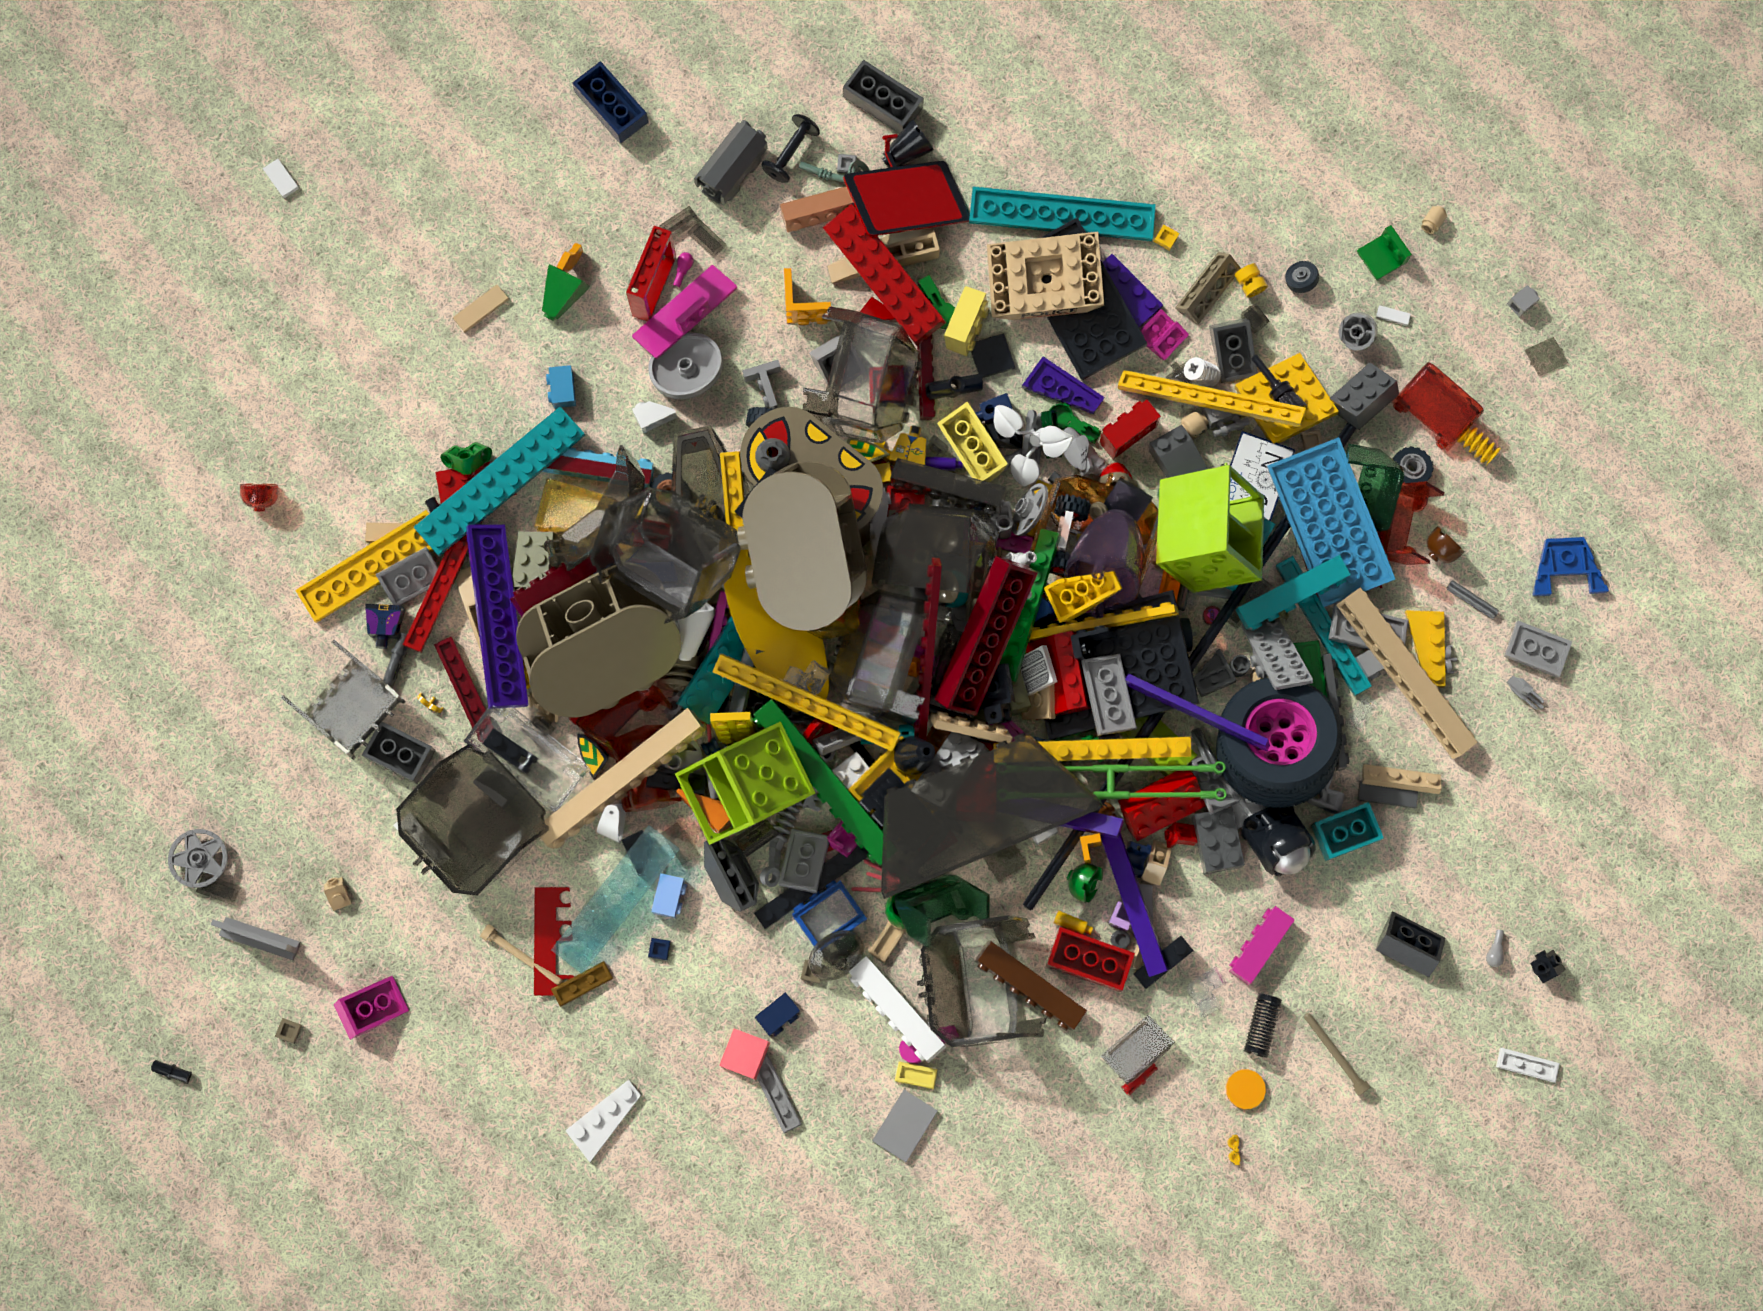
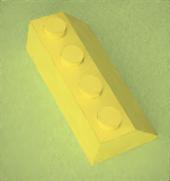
M966 402L937 423L977 486L984 487L997 478L1008 466V462L969 402Z

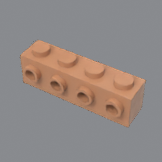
M845 186L780 204V211L786 231L791 232L831 221L849 205L852 204L854 207L855 205Z

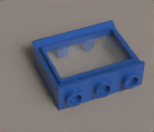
M835 880L826 886L827 890L821 894L818 891L809 898L810 902L805 905L801 903L793 909V918L818 954L822 953L831 944H835L845 934L852 932L855 927L867 921L866 916L841 880L837 883Z

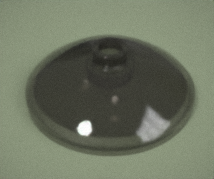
M848 930L836 931L825 936L814 946L810 953L808 964L811 972L818 979L825 981L837 980L850 974L849 971L863 957V941L856 933Z

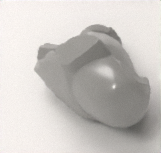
M1067 427L1064 432L1073 435V440L1069 448L1064 452V456L1072 466L1078 468L1082 477H1087L1090 474L1098 476L1107 466L1104 463L1105 460L1099 457L1085 435L1080 436L1073 428Z

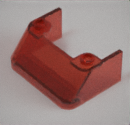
M1426 481L1388 484L1380 490L1373 524L1388 561L1404 565L1430 564L1431 560L1417 553L1415 548L1407 546L1413 513L1422 511L1426 507L1429 497L1444 496L1445 492Z
M652 685L647 690L635 691L621 698L619 703L610 709H600L593 714L578 717L576 725L585 735L598 743L607 755L619 762L622 759L615 751L619 744V740L615 735L640 709L645 712L653 711L659 703L670 710L673 706L657 686Z
M644 725L618 736L614 742L616 764L665 725ZM647 776L641 780V784L638 787L631 788L626 792V796L621 799L622 808L625 812L665 808L682 801L681 797L670 798L667 790L646 787Z

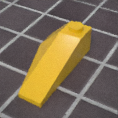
M1115 571L1058 579L1044 587L1059 623L1077 618L1122 589Z

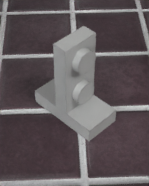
M779 360L742 370L745 383L758 379L760 391L764 390L765 396L762 397L765 407L778 408L768 376L781 372Z

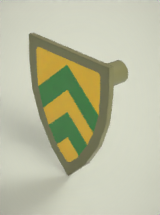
M854 438L847 439V443L871 463L890 456L887 451L871 442Z

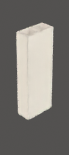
M1379 305L1376 318L1408 326L1411 314Z

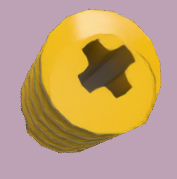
M1477 427L1469 428L1457 442L1465 441L1463 447L1471 446L1469 453L1476 451L1474 457L1482 456L1480 462L1488 461L1487 466L1500 452L1501 448L1493 449L1494 442L1487 444L1489 437L1482 439L1483 432L1476 434Z

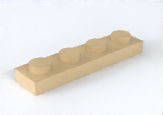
M1364 764L1362 768V784L1440 794L1442 790L1440 774Z

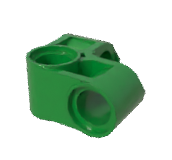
M474 442L466 448L453 445L442 453L440 458L446 467L464 475H469L490 461L492 449L478 442Z

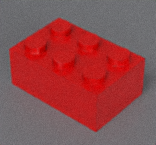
M1147 399L1143 402H1137L1133 405V410L1129 413H1122L1117 418L1118 421L1114 424L1109 423L1102 429L1103 432L1100 435L1099 443L1113 460L1157 428L1161 415Z

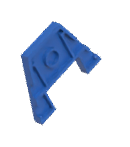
M1585 537L1551 538L1544 541L1532 593L1533 597L1550 596L1552 594L1550 576L1587 575L1589 594L1607 593L1609 591L1607 585L1603 582L1600 570L1596 567L1594 557Z

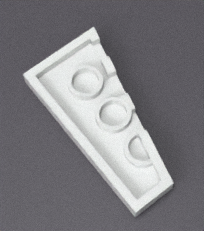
M627 1080L566 1130L567 1134L589 1162L593 1160L617 1126H619L641 1097V1094L630 1080Z

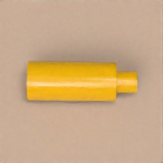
M1058 910L1053 922L1056 925L1082 935L1083 933L1091 935L1093 927L1087 925V921Z

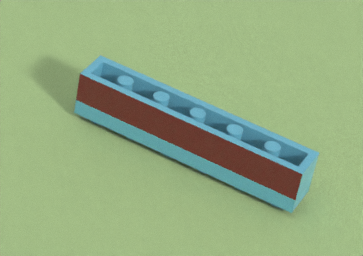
M571 447L542 472L649 489L655 467L653 462L644 458L634 460L630 456L615 457L611 453L596 454L592 450H584L583 452Z

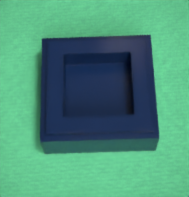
M651 938L648 958L668 961L671 941Z

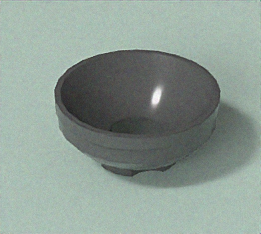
M776 438L766 439L757 447L755 459L761 470L766 472L770 467H773L778 472L789 465L790 450L782 440ZM776 448L778 455L771 458L767 455V450Z

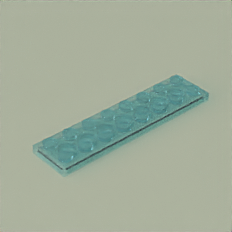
M648 825L551 951L583 974L680 848L652 826Z

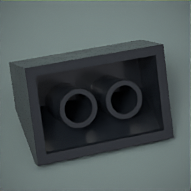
M1392 911L1378 939L1376 951L1414 969L1420 974L1430 977L1440 962L1446 938Z

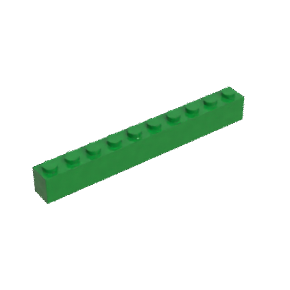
M770 699L753 714L755 716L753 720L760 728L764 727L766 729L776 723H782L812 787L819 792L817 797L823 804L825 802L831 807L829 811L836 819L839 817L844 822L842 827L848 834L852 832L855 835L854 841L861 849L865 847L869 852L867 856L873 864L877 862L881 865L898 851L894 843L848 791V788L773 699Z

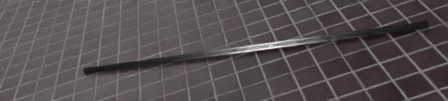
M1348 422L1338 436L1343 448L1357 429ZM1286 514L1263 547L1262 568L1291 527ZM1253 582L1239 584L1189 656L1192 672ZM1165 712L1149 716L1135 738H1149ZM1134 758L1120 759L1116 765L1130 766ZM1115 772V787L1125 772ZM1107 779L1099 792L1107 791ZM1093 799L1086 811L1098 813L1107 799ZM1076 829L1071 831L1023 902V906L1031 911L1036 906L1079 842L1080 837L1085 833L1084 831Z

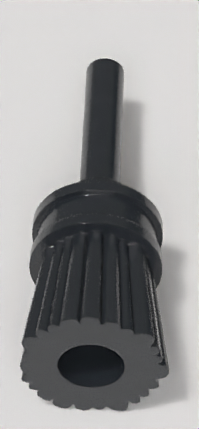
M1257 354L1251 358L1271 384L1270 398L1276 402L1307 409L1308 405L1294 392L1295 389L1290 386L1288 381L1281 382L1279 379L1277 380Z

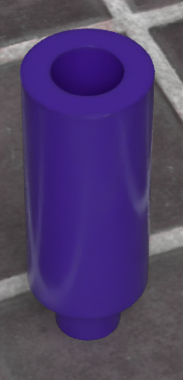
M926 457L925 470L955 471V468H963V463L956 461V458Z

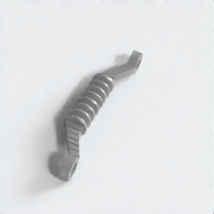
M818 751L817 753L827 763L833 759L835 751L827 753L825 756ZM801 802L786 808L785 811L778 812L783 816L782 818L775 819L780 824L772 826L776 832H769V866L765 867L760 874V881L765 886L774 887L779 882L780 850L784 842H787L783 834L791 833L786 827L794 826L789 821L797 819L793 813L800 812L796 806H802L803 803ZM772 872V879L768 881V876Z

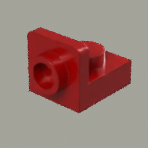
M1173 823L1164 831L1167 848H1173L1176 844L1194 846L1197 843L1194 825Z

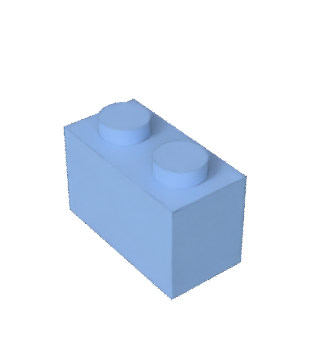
M660 874L651 911L653 914L675 919L677 914H681L683 903H680L681 895L685 896L687 884H684V878Z

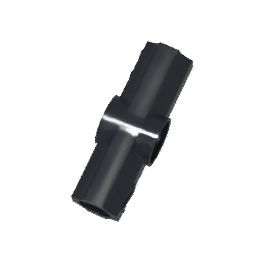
M979 374L963 377L953 376L947 380L927 383L925 385V392L929 400L944 397L955 398L960 394L981 391L983 389V380ZM951 384L955 385L957 389H954Z

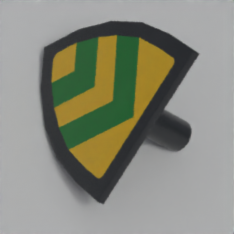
M578 733L577 739L580 755L594 780L608 761V757L614 755V751L611 748L603 751L596 740L585 734Z

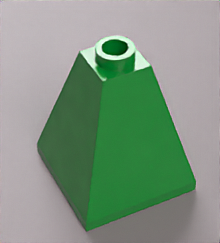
M549 264L542 311L545 313L544 317L552 321L555 318L559 319L590 286L584 281Z

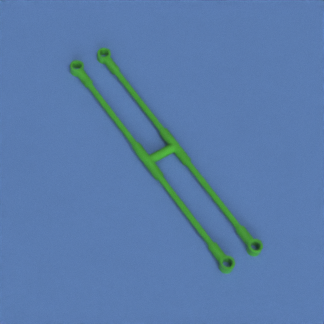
M1220 761L1215 764H1199V766L1093 765L1022 767V765H1007L1003 762L997 765V773L1001 776L1007 773H1022V771H1093V773H1107V791H1094L1093 793L1008 792L1005 789H1000L997 792V799L1000 802L1022 798L1129 799L1140 797H1200L1201 799L1211 798L1217 801H1223L1226 798V791L1223 788H1218L1216 791L1129 793V791H1115V772L1199 771L1214 772L1217 775H1221L1225 771V764ZM1003 766L1006 770L1001 772L999 768ZM1216 766H1222L1223 770L1218 771ZM1222 792L1224 796L1218 797L1217 793ZM1005 793L1006 797L1000 798L999 795Z

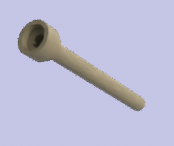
M1306 1013L1304 1019L1354 1083L1355 1093L1360 1096L1370 1089L1371 1086L1368 1082L1357 1076L1310 1013Z

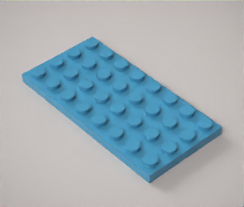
M1339 437L1267 465L1308 571L1340 555L1351 574L1346 577L1347 582L1339 586L1336 584L1329 586L1330 591L1322 595L1319 592L1317 593L1323 607L1343 600L1360 587L1363 591H1367L1395 580Z

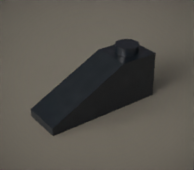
M1182 935L1162 950L1169 970L1194 951ZM1143 965L1134 973V976L1147 989L1168 971L1149 977L1146 967Z

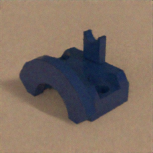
M1130 841L1127 846V852L1136 877L1141 878L1144 873V863L1147 856L1151 853L1152 845L1148 844L1145 846Z

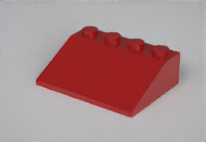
M1072 630L1028 643L1025 652L1027 654L1042 645H1047L1057 682L1054 683L1055 716L1091 709L1082 663L1074 658L1070 636L1076 633Z

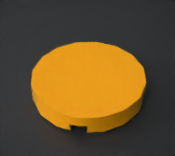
M1249 1069L1234 1072L1228 1078L1225 1086L1229 1101L1240 1109H1252L1258 1106L1263 1101L1266 1093L1262 1077Z

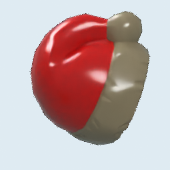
M1118 462L1106 466L1099 478L1100 487L1108 493L1112 491L1120 477L1138 487V483L1133 480L1127 468Z

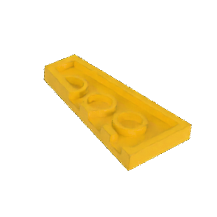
M1406 610L1405 614L1408 619L1419 665L1426 671L1433 684L1444 688L1446 686L1444 612Z

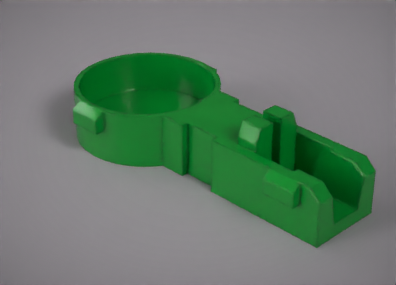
M930 275L918 281V288L945 320L946 323L940 329H947L955 307L950 303H946L941 298L939 290Z
M1055 404L1049 409L1057 410L1059 429L1064 430L1067 427H1071L1080 436L1085 435L1088 441L1096 443L1102 431L1096 426L1077 419L1068 404Z

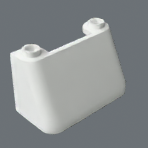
M690 591L664 593L681 636V650L678 658L682 661H689L692 657L696 656L714 617V608L697 594Z

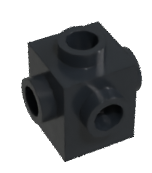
M1543 950L1534 955L1536 959L1530 963L1533 972L1542 983L1559 976L1566 970L1560 956L1554 950L1547 953Z

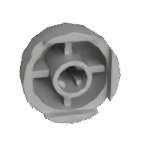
M1363 312L1350 314L1340 323L1339 327L1340 340L1343 341L1347 348L1355 351L1369 347L1375 341L1378 333L1375 320L1369 314Z

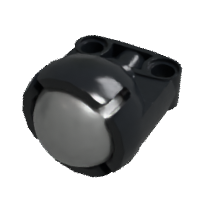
M1267 807L1247 817L1243 822L1241 829L1242 838L1249 843L1264 869L1271 875L1281 876L1298 873L1308 864L1309 859L1316 850L1313 837L1295 813L1294 807Z

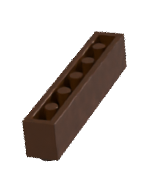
M987 941L974 960L978 963L977 967L985 973L988 971L992 973L995 981L1002 985L1005 983L1010 986L1009 990L1017 996L1021 994L1026 998L1025 1002L1033 1008L1039 1007L1042 1010L1041 1014L1048 1019L1054 1018L1057 1020V1025L1065 1031L1068 1029L1075 1030L1087 1012L1081 1005L992 941Z

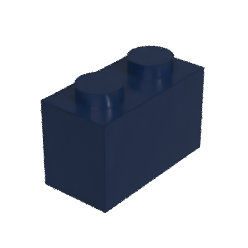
M785 992L756 1015L755 1019L769 1037L772 1035L776 1037L784 1031L783 1026L786 1023L792 1024L800 1018L798 1014L801 1011Z

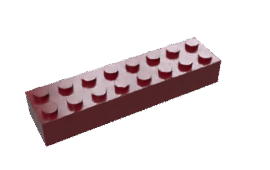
M999 556L995 557L936 694V701L948 709L977 715L1038 572L1024 564Z

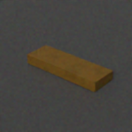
M603 961L551 990L559 1006L562 1007L607 983L613 977Z

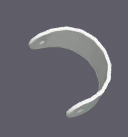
M622 804L606 806L600 818L597 833L620 843L624 833L625 806Z

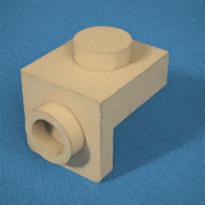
M343 877L331 878L324 884V893L333 911L352 904L344 886Z

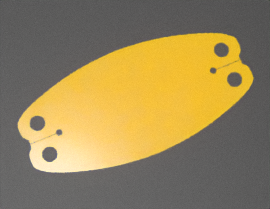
M728 531L723 533L720 540V563L725 594L736 630L755 667L760 671L826 699L829 691V679L820 628L808 631L795 630L785 627L771 618L759 601L757 588L750 589L746 581L745 568L747 565H752L750 557L746 555L749 549L742 550L740 548L736 532ZM731 540L738 544V550L733 553L727 549V543ZM756 650L763 651L761 653L756 654ZM799 677H801V678L803 679L802 682H799V681H798V678H799ZM814 681L821 684V692L814 693L811 690V684ZM786 705L789 709L793 710L794 712H799V710Z

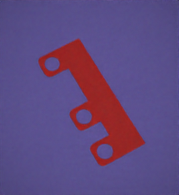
M535 887L534 963L556 975V941H573L572 934L569 937H563L559 932L560 927L565 924L572 928V921H556V907H571V902L565 904L560 900V894L564 891L570 892V887ZM534 966V996H554L551 989L558 985ZM556 975L562 980L574 977L573 975Z

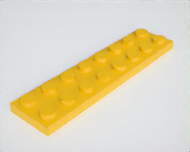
M423 511L296 589V593L314 622H319L381 584L376 577V574L424 547H427L430 553L434 551L414 529L416 524L429 515L428 511Z

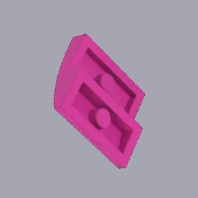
M1162 309L1158 310L1140 329L1148 344L1146 347L1163 361L1189 336L1187 331L1177 321L1174 322Z

